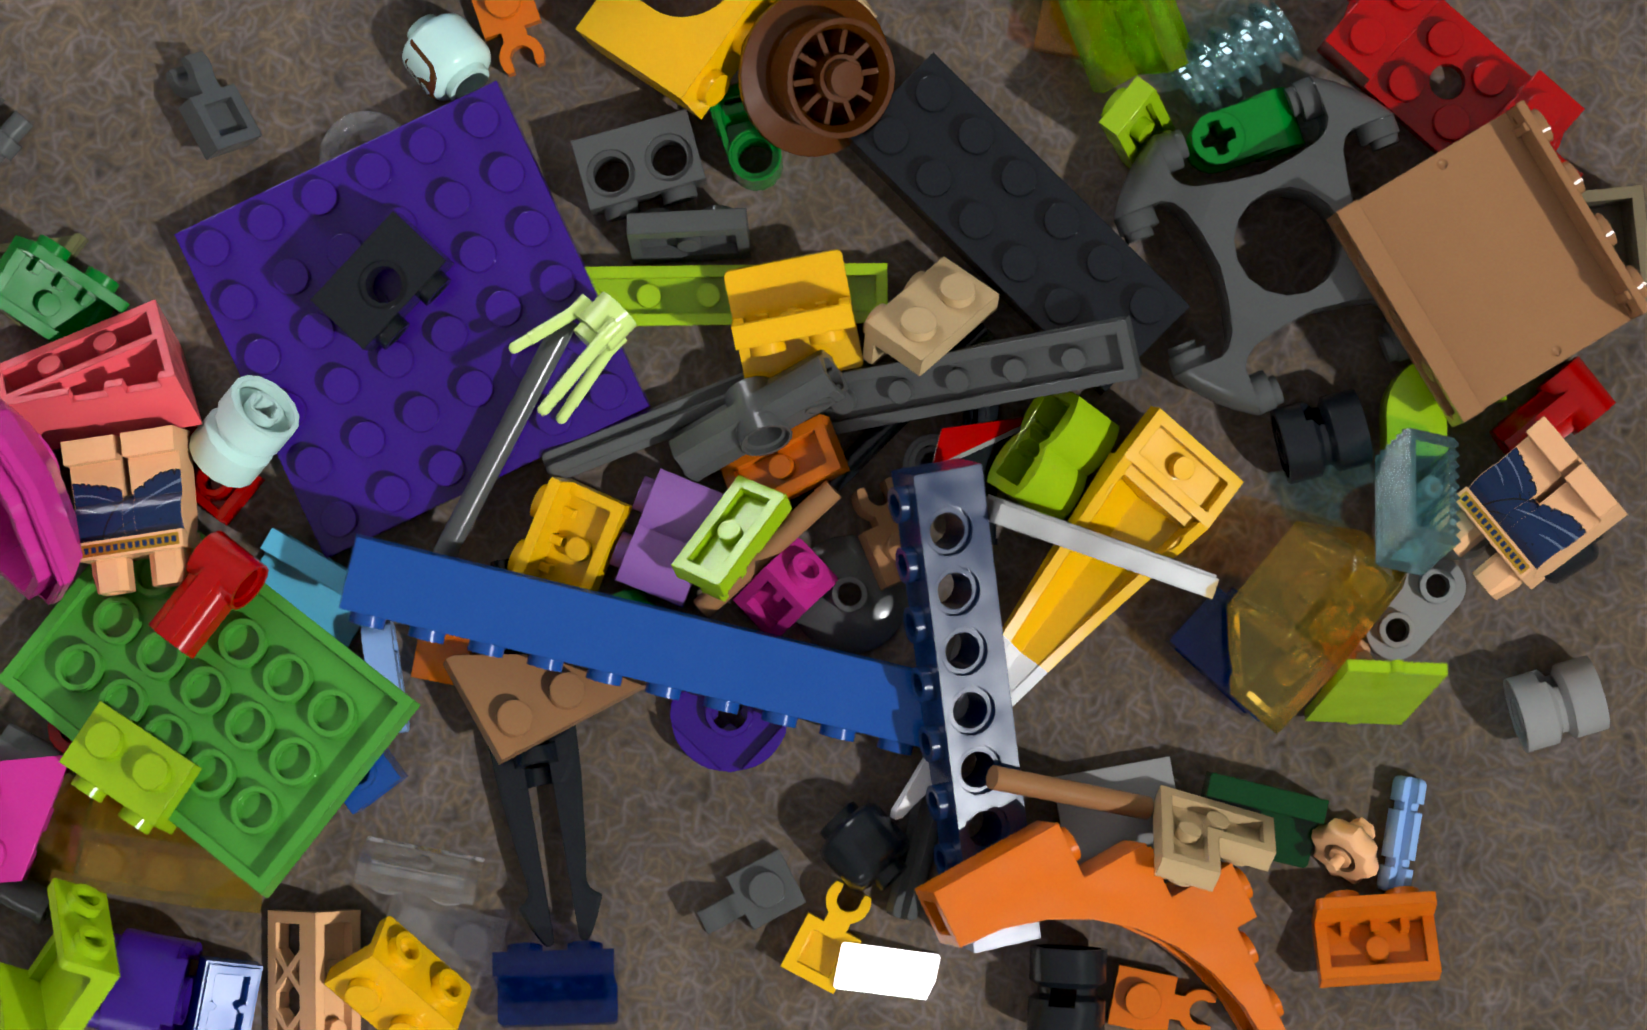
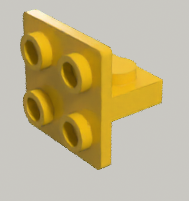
M839 249L732 269L725 272L724 280L732 315L731 330L736 351L739 350L744 378L754 376L771 378L820 349L832 357L840 371L859 368L863 365V355L843 255Z

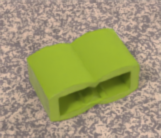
M1071 391L1036 397L1025 413L1020 432L1014 435L996 456L990 468L987 482L1019 505L1063 520L1080 499L1087 476L1093 473L1111 452L1120 426Z

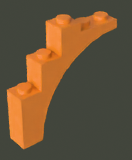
M1037 820L914 888L940 943L961 948L1002 929L1043 920H1097L1115 924L1157 943L1190 967L1222 1002L1238 1030H1286L1280 1019L1284 1015L1282 1003L1275 991L1269 985L1263 983L1255 966L1259 961L1256 948L1250 938L1244 932L1238 930L1240 926L1256 918L1257 915L1249 900L1253 897L1252 887L1245 874L1238 867L1233 866L1232 863L1221 861V875L1213 892L1194 886H1179L1170 881L1165 884L1164 880L1166 878L1155 876L1154 849L1147 847L1146 843L1122 840L1078 865L1077 860L1081 859V853L1072 834L1065 827L1060 828L1059 823Z

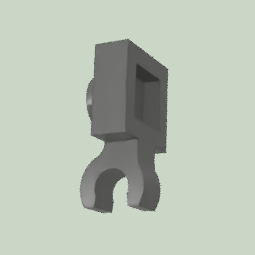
M200 51L184 56L180 59L183 66L171 69L165 73L168 84L173 92L179 97L188 99L178 109L206 160L247 147L262 136L235 84L220 87L214 75L211 62L204 52Z
M777 849L727 875L726 878L733 893L697 911V914L708 934L726 926L743 915H746L753 930L807 902L783 855Z

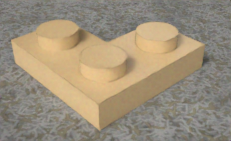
M1160 785L1153 801L1155 876L1166 878L1179 886H1194L1213 892L1221 875L1220 858L1235 866H1250L1268 872L1276 855L1274 817Z

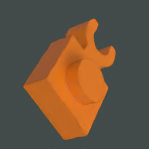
M472 0L485 41L487 42L499 37L503 38L504 44L501 47L499 59L504 72L509 77L516 75L512 64V56L519 49H529L533 52L538 67L545 66L546 56L542 45L537 39L528 35L526 28L542 23L535 0Z
M1118 964L1106 1023L1134 1030H1168L1169 1020L1173 1019L1179 1021L1186 1030H1211L1210 1025L1197 1023L1191 1019L1190 1008L1197 1001L1216 1003L1217 996L1204 988H1194L1183 995L1175 993L1178 976Z

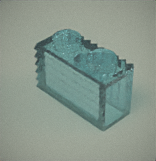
M1406 428L1402 429V434H1397V439L1391 440V444L1386 445L1385 450H1380V455H1375L1376 564L1378 566L1423 576L1461 542L1456 536L1461 531L1456 525L1461 519L1456 514L1460 510V507L1456 504L1460 499L1456 493L1460 488L1456 480L1460 476L1455 470L1460 465L1455 460L1459 456L1455 448L1460 444L1455 438Z

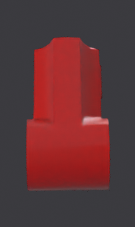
M1579 356L1574 357L1558 369L1560 372L1550 380L1547 378L1536 388L1539 391L1522 406L1517 407L1489 431L1505 456L1528 436L1526 431L1543 416L1565 438L1571 432L1575 435L1585 429L1616 403Z
M215 531L209 534L196 546L187 562V577L148 624L156 633L191 659L195 657L232 609L238 610L243 608L254 599L268 577L269 570L267 566L223 531Z

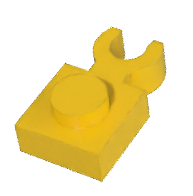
M840 880L833 882L827 891L826 907L828 913L825 918L822 919L810 912L807 913L781 963L782 968L832 994L836 991L833 982L841 944L843 942L860 944L862 941L860 938L848 933L847 930L850 924L862 920L868 914L871 907V897L864 894L856 909L846 911L840 908L837 903V897L844 885Z

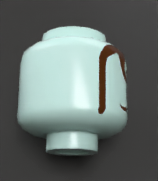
M445 13L438 16L428 14L418 19L408 30V41L402 53L404 66L431 98L437 101H454L482 88L488 81V68L491 62L489 47L467 20L456 13Z

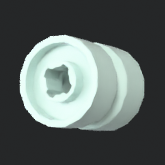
M246 375L238 378L220 399L218 408L212 409L202 421V425H199L190 436L189 449L193 460L203 473L217 483L233 488L251 485L273 458V455L278 453L299 427V414L295 403L283 389L263 377Z

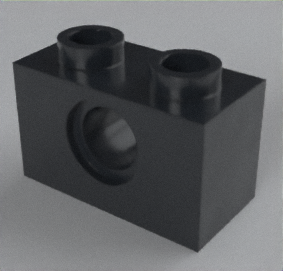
M393 211L312 297L311 301L363 350L374 351L379 345L387 350L410 326V323L405 319L407 314L420 301L428 306L447 288L451 279L446 273L455 263L403 214ZM394 269L401 278L402 288L397 298L391 302L383 303L374 293V280L383 270Z

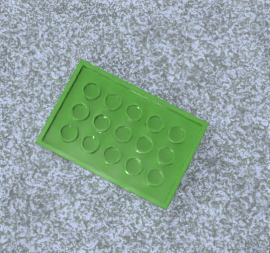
M197 530V532L200 533L202 541L206 536ZM150 559L133 561L136 592L115 596L98 595L92 575V566L89 564L0 674V683L72 741L98 703L102 701L203 768L168 820L260 895L269 898L421 705L266 583L246 606L230 611L195 657L191 659L148 625L179 586L168 588L153 587Z

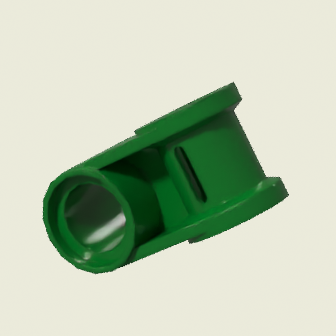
M739 82L729 85L723 99L715 106L709 108L717 136L721 137L730 170L736 182L752 191L765 190L773 186L781 176L783 170L782 151L763 138L749 120L741 100ZM751 147H761L769 151L773 159L767 170L753 174L746 172L740 166L741 155Z
M1286 87L1259 93L1238 104L1209 112L1200 117L1186 138L1189 150V157H1187L1189 163L1200 172L1214 174L1254 161L1269 160L1303 147L1305 141L1297 118L1293 117L1283 89ZM1209 130H1212L1215 138L1225 137L1228 141L1220 155H1218L1214 147L1204 148L1202 145Z

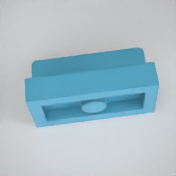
M272 528L260 548L266 551L261 562L269 570L265 583L348 648L361 625L348 621L350 611L339 609V601L348 568L325 557L322 553L284 531Z

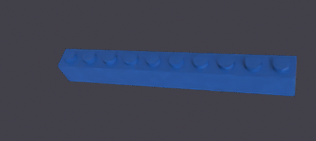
M356 533L339 601V609L350 611L348 621L351 623L384 630L386 620L410 625L408 636L439 644L444 643L446 634L469 639L467 650L497 658H503L505 648L528 653L526 664L555 672H562L564 662L587 668L585 678L614 686H621L623 676L646 682L644 692L663 698L679 700L682 690L704 695L703 706L722 712L738 714L740 704L763 710L761 720L785 727L796 728L798 718L821 723L819 734L844 741L854 742L855 734L859 732L879 737L876 747L898 754L911 756L913 747H920L918 735L920 727L924 726L921 703L917 701L912 689V667Z

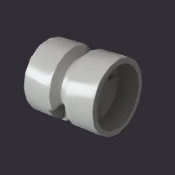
M1587 655L1554 664L1548 676H1544L1536 669L1503 680L1505 700L1516 736L1526 753L1559 744L1565 732H1568L1577 739L1610 728L1609 710L1596 669Z

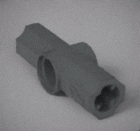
M820 349L771 378L754 376L736 382L725 393L726 404L672 434L673 439L668 441L672 455L679 463L685 476L694 482H698L746 454L750 456H763L774 453L786 446L792 439L791 429L846 398L845 393L849 390L845 378L832 357Z

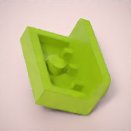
M102 701L98 703L59 761L76 773L71 782L74 787L99 803H102L106 795L110 796L123 805L118 816L146 835H149L153 827L170 835L173 834L177 826L168 819L203 769Z

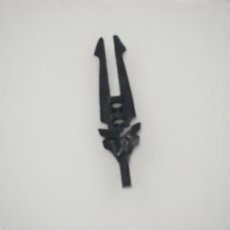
M509 558L492 561L490 565L508 570ZM507 648L504 650V654H528ZM576 725L544 741V744L536 745L500 765L489 748L497 787L529 892L527 900L519 908V911L530 929L546 947H551L554 944V935L529 788L553 784L580 939L584 941L588 940L592 935L602 899V893L593 890L589 886L586 877L582 772ZM536 763H549V765L540 768H525Z

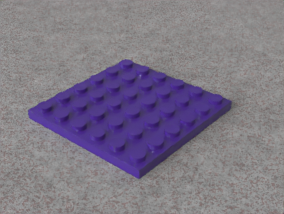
M497 80L174 234L240 376H260L272 381L283 389L295 403L299 414V427L278 451L277 455L321 550L327 558L352 548L356 533L375 537L460 497L542 340L516 354L509 351V344L551 319L556 313L559 314L569 308L582 294L592 302L599 296L507 97ZM395 211L403 214L455 263L446 273L451 282L431 304L426 306L420 301L407 314L405 319L410 323V326L390 348L385 350L379 345L374 351L363 350L311 299L379 225ZM394 269L383 270L375 278L373 288L376 297L381 302L388 303L400 294L402 282L399 274ZM575 319V320L573 321V322H575L576 324H579V323H580V321H579L578 319ZM573 333L498 478L541 459V453L545 449L583 438L651 407L623 346L609 360L567 422L559 424L556 421V415L583 374L547 415H540L537 408L549 394L550 390L587 348L578 336Z

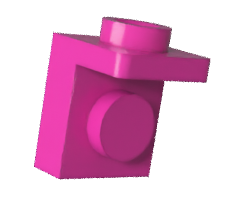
M797 538L765 566L733 601L763 632L782 636L836 584L838 577L802 539Z

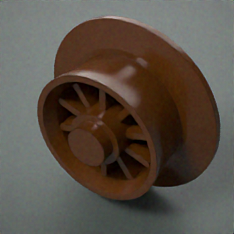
M777 0L759 16L747 35L739 62V91L749 120L763 138L785 152L799 156L818 157L836 153L850 146L848 138L865 132L880 119L891 100L894 90L895 66L881 26L872 13L858 0Z

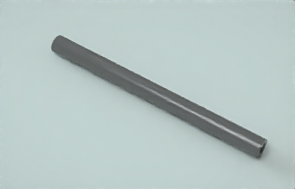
M572 321L543 338L432 552L457 557L574 333L573 330L578 325Z

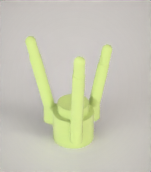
M602 292L593 302L582 294L569 308L509 344V351L516 354L575 319L580 321L573 331L587 348L550 390L549 394L537 408L540 415H547L583 374L556 415V421L559 424L567 422L609 360L627 342L625 337L637 326V323L630 314L606 292Z

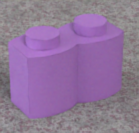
M661 468L656 480L645 476L632 509L642 513L633 535L622 532L610 561V565L620 568L615 580L684 607L693 584L676 577L671 564L724 494Z

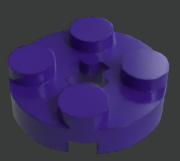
M682 690L679 700L672 699L670 718L677 743L688 757L708 769L735 772L756 767L777 750L786 734L787 727L761 720L762 709L744 705L740 711L742 717L746 719L743 725L737 728L729 723L722 729L714 722L719 714L718 710L703 706L704 695Z

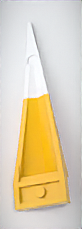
M1150 406L1117 451L1108 454L1067 522L1174 559L1210 528L1244 481L1161 408ZM1053 544L1002 628L1012 707L1151 578ZM967 693L960 696L953 708L955 720L960 719L968 709L969 700ZM924 757L892 807L891 818L895 820L903 818L926 794L927 787L932 785L929 762Z

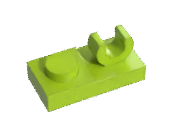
M1136 76L1127 88L1121 87L1111 95L1100 115L1102 119L1099 121L1121 162L1131 168L1137 155L1152 135L1169 129L1171 131L1176 130L1156 89L1139 76Z
M738 475L671 564L676 577L699 586L703 593L726 602L729 598L728 592L739 577L743 578L746 575L747 566L756 554L761 552L792 510L787 495Z

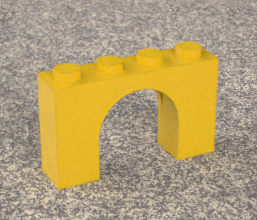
M596 0L575 30L602 55L702 120L709 108L718 104L727 93L730 80L739 68L743 45L752 26L759 16L777 0H723L711 10L689 17L665 15L654 10L641 0Z

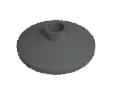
M845 535L834 537L812 548L814 553L838 577V581L797 620L801 630L817 645L854 654L873 650L888 641L901 626L904 610L908 607L906 584L901 583L880 591L858 536ZM845 583H854L861 589V600L854 606H846L838 598L839 588Z

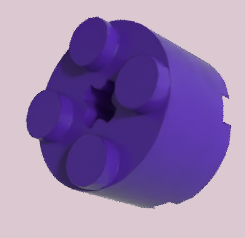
M127 928L123 934L113 933L120 977L88 1022L87 1027L95 1028L96 1030H186L196 976L189 975L191 959L199 960L200 955L203 956L202 944L197 941L133 928Z

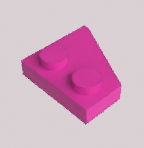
M63 755L0 761V883L27 880L37 855L36 848L42 833L46 831L54 812L53 804L65 774H69L70 771L69 768L59 762Z

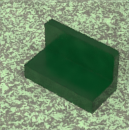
M1206 771L1201 797L1274 817L1276 855L1273 861L1300 868H1305L1308 865L1313 846L1312 830L1317 827L1318 823L1324 824L1329 805L1328 800Z

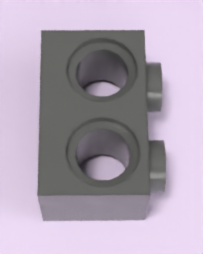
M687 109L571 141L590 211L593 217L604 214L606 222L627 219V214L641 213L640 203L661 197L664 206H672L693 200L698 197L696 188L707 185ZM668 146L680 148L687 155L684 169L673 176L662 175L653 167L655 155L662 148ZM611 162L621 163L629 170L627 184L616 192L604 191L596 183L597 173L600 168Z

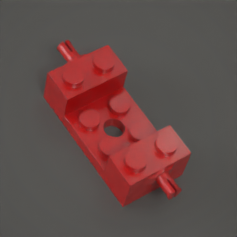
M1347 0L1349 4L1346 7L1342 21L1316 50L1365 94L1395 114V120L1434 154L1507 112L1522 100L1525 101L1530 111L1537 109L1548 122L1554 137L1550 144L1556 152L1564 132L1585 110L1541 70L1530 76L1445 0ZM1439 67L1454 69L1462 80L1460 94L1453 99H1442L1435 95L1430 87V76L1433 70ZM1556 152L1562 163L1564 161H1567L1558 152Z

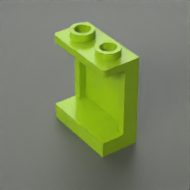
M53 878L47 887L54 933L29 970L0 962V1030H83L120 977L107 893L96 890L87 884H75L59 878Z

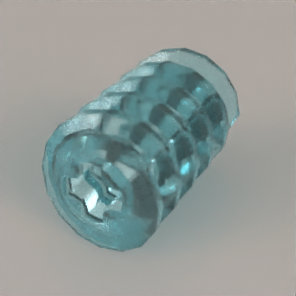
M1255 0L1248 5L1249 21L1238 13L1230 15L1227 19L1229 34L1216 25L1209 28L1207 31L1209 47L1200 39H1191L1187 43L1189 59L1175 50L1167 55V65L1173 78L1192 108L1198 114L1200 113L1199 103L1205 101L1215 111L1222 109L1219 91L1222 89L1227 90L1237 100L1243 97L1239 81L1243 76L1257 87L1261 86L1263 80L1259 66L1264 63L1276 74L1282 73L1283 67L1280 53L1287 52L1297 62L1303 60L1301 45L1296 33L1284 13L1273 0H1268L1269 8L1260 1Z

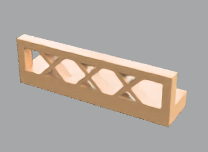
M268 910V1030H361V1015L324 984L331 966L361 949V910ZM289 924H299V951L296 955L289 948ZM293 986L300 995V1010L296 1016L289 1007V992Z

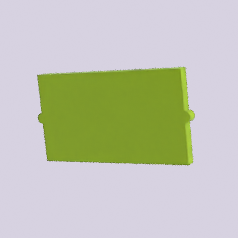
M1347 659L1305 708V721L1339 722L1351 725L1359 723L1402 725L1448 676V664L1404 662L1403 660Z

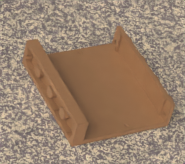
M1524 100L1360 200H1355L1335 212L1326 220L1452 428L1470 420L1483 412L1486 407L1630 320L1647 313V301L1645 300L1647 297L1646 283L1633 266L1628 265L1625 267L1613 247L1617 244V238L1611 225L1600 213L1595 215L1592 213L1581 195L1585 192V185L1578 171L1569 161L1561 162L1550 144L1554 137L1548 122L1537 109L1530 111Z

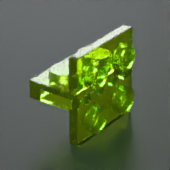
M1058 0L1095 93H1105L1137 75L1171 73L1189 63L1184 50L1190 47L1191 40L1175 0Z

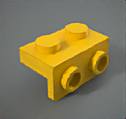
M551 477L548 484H544L539 488L532 501L530 516L534 519L526 538L521 539L514 547L507 569L598 592L633 506L574 479Z
M387 916L379 921L369 945L331 966L324 982L330 990L377 1030H458L472 991L469 983L392 916Z

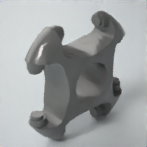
M1308 76L1291 83V86L1283 89L1293 117L1300 115L1304 122L1317 118L1320 129L1315 143L1293 158L1263 174L1229 182L1190 186L1181 184L1171 175L1173 172L1184 169L1183 159L1189 157V150L1180 129L1163 131L1152 135L1137 155L1124 181L1114 216V223L1119 236L1124 238L1128 245L1140 242L1154 235L1152 227L1159 224L1154 209L1168 211L1182 224L1212 274L1221 310L1224 345L1220 357L1212 361L1207 345L1197 347L1196 341L1191 340L1168 349L1167 352L1170 358L1167 361L1173 377L1191 391L1216 404L1253 415H1262L1277 409V405L1284 403L1280 385L1274 375L1267 377L1263 370L1248 375L1246 370L1247 358L1257 344L1273 333L1306 316L1340 308L1364 305L1378 306L1326 220L1335 212L1353 202L1343 152L1345 137L1356 133L1361 147L1370 145L1372 151L1376 152L1399 143L1398 133L1400 130L1394 117L1395 114L1375 99L1354 88L1314 76ZM1285 198L1301 202L1318 214L1329 232L1332 254L1328 272L1316 288L1306 293L1287 296L1266 291L1248 278L1238 262L1234 242L1238 220L1247 208L1258 201ZM1388 322L1384 323V333L1379 334L1378 339L1386 360L1390 363L1395 360L1401 362L1409 359L1410 357Z

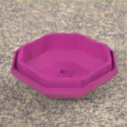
M0 398V574L28 600L38 595L48 605L55 604L62 599L73 581L83 556L76 513L60 475V467L53 451L43 437L35 432L30 422Z

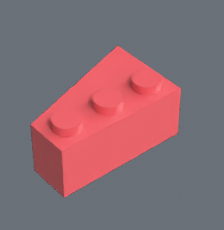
M156 300L142 304L0 363V398L30 422L35 432L43 437L51 450L61 449L60 442L111 434L120 437V433L169 425L179 428L202 425L182 346Z

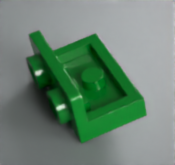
M40 234L36 242L16 235L0 259V311L48 342H53L109 319L113 311L123 313L127 311L130 304L115 294L120 286L116 281L91 266L87 268L85 273H82L67 263L72 254L69 250Z

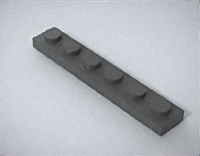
M1130 315L952 348L921 376H918L895 359L877 362L875 365L866 364L859 368L844 370L841 372L849 390L845 393L846 398L815 416L819 414L829 416L836 434L1139 379L1143 373Z

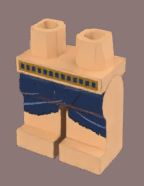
M1545 416L1526 431L1528 436L1505 457L1484 471L1473 481L1469 488L1466 486L1452 497L1459 507L1437 529V532L1460 558L1485 537L1496 549L1497 552L1472 572L1495 600L1514 591L1523 583L1532 590L1545 579L1544 576L1559 568L1628 515Z
M169 425L120 433V437L111 434L60 442L63 465L70 469L75 513L83 554L80 562L91 564L98 595L115 596L136 592L133 561L150 559L153 587H176L187 577V562L191 552L201 542L200 533L197 532L198 513L194 465L189 449L191 431Z

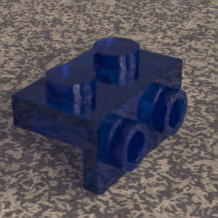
M575 941L567 944V950L543 951V945L523 942L508 945L507 952H492V977L498 990V1023L502 1028L613 1025L618 1022V964L614 949H603V943L598 941Z

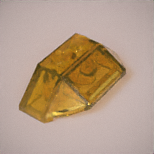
M1296 521L1227 604L1228 644L1233 673L1230 675V694L1275 734H1278L1342 666L1404 586L1408 569L1393 556L1380 549L1375 540L1363 530Z
M74 786L55 800L53 804L54 812L46 831L40 837L36 848L37 855L28 875L50 882L53 878H59L75 884H87L102 893L194 908L261 913L264 897L178 827L172 835L156 827H153L149 835H146L118 816L123 807L122 804L106 795L102 803H99Z

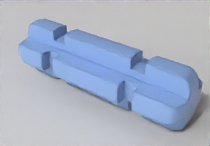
M1399 775L1393 779L1390 799L1395 800L1393 809L1388 808L1381 855L1386 856L1385 865H1379L1377 886L1383 891L1399 886H1411L1414 870L1409 869L1410 861H1415L1422 820V814L1418 813L1419 804L1424 805L1427 788L1426 781L1421 778Z

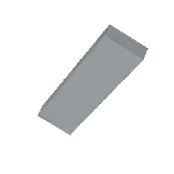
M988 494V497L986 496L988 518L992 523L1213 599L1220 579L1216 578L1217 575L999 497Z

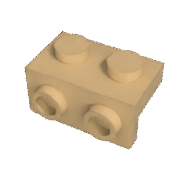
M944 256L926 272L919 271L914 274L907 282L904 290L887 305L884 303L879 304L871 311L863 326V333L865 334L863 359L871 365H875L888 354L912 372L921 376L997 310L999 293Z

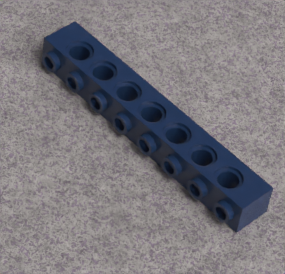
M960 458L891 470L893 487L888 491L889 511L892 519L899 527L901 547L897 549L895 559L898 575L901 581L906 584L909 607L904 610L903 623L909 641L914 644L916 667L911 671V684L914 695L922 706L924 726L920 727L918 737L921 753L924 759L929 762L932 785L927 787L926 801L931 817L937 822L939 844H936L934 847V862L939 875L1027 826L1024 797L991 790L986 785L987 772L991 766L996 765L1020 770L982 464ZM943 514L946 520V530L941 539L934 543L930 535V528L934 519L938 515ZM951 574L954 582L953 591L945 601L941 602L938 597L939 584L946 575ZM959 634L961 638L960 651L954 659L948 661L946 658L947 643L954 635ZM967 693L969 700L968 709L960 719L955 720L953 715L954 704L961 695ZM974 752L976 756L975 768L968 777L962 779L961 765L964 759ZM982 811L983 825L976 835L970 837L968 833L969 823L974 815ZM1039 922L1002 929L963 947L973 953L1039 939L1041 938Z

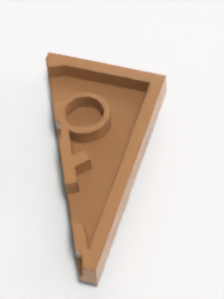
M504 654L503 658L487 655H453L445 659L443 663L444 668L499 765L645 689L646 685L645 681L624 676L621 686L593 681L585 678L586 667L565 662L562 672L534 667L526 664L529 654Z

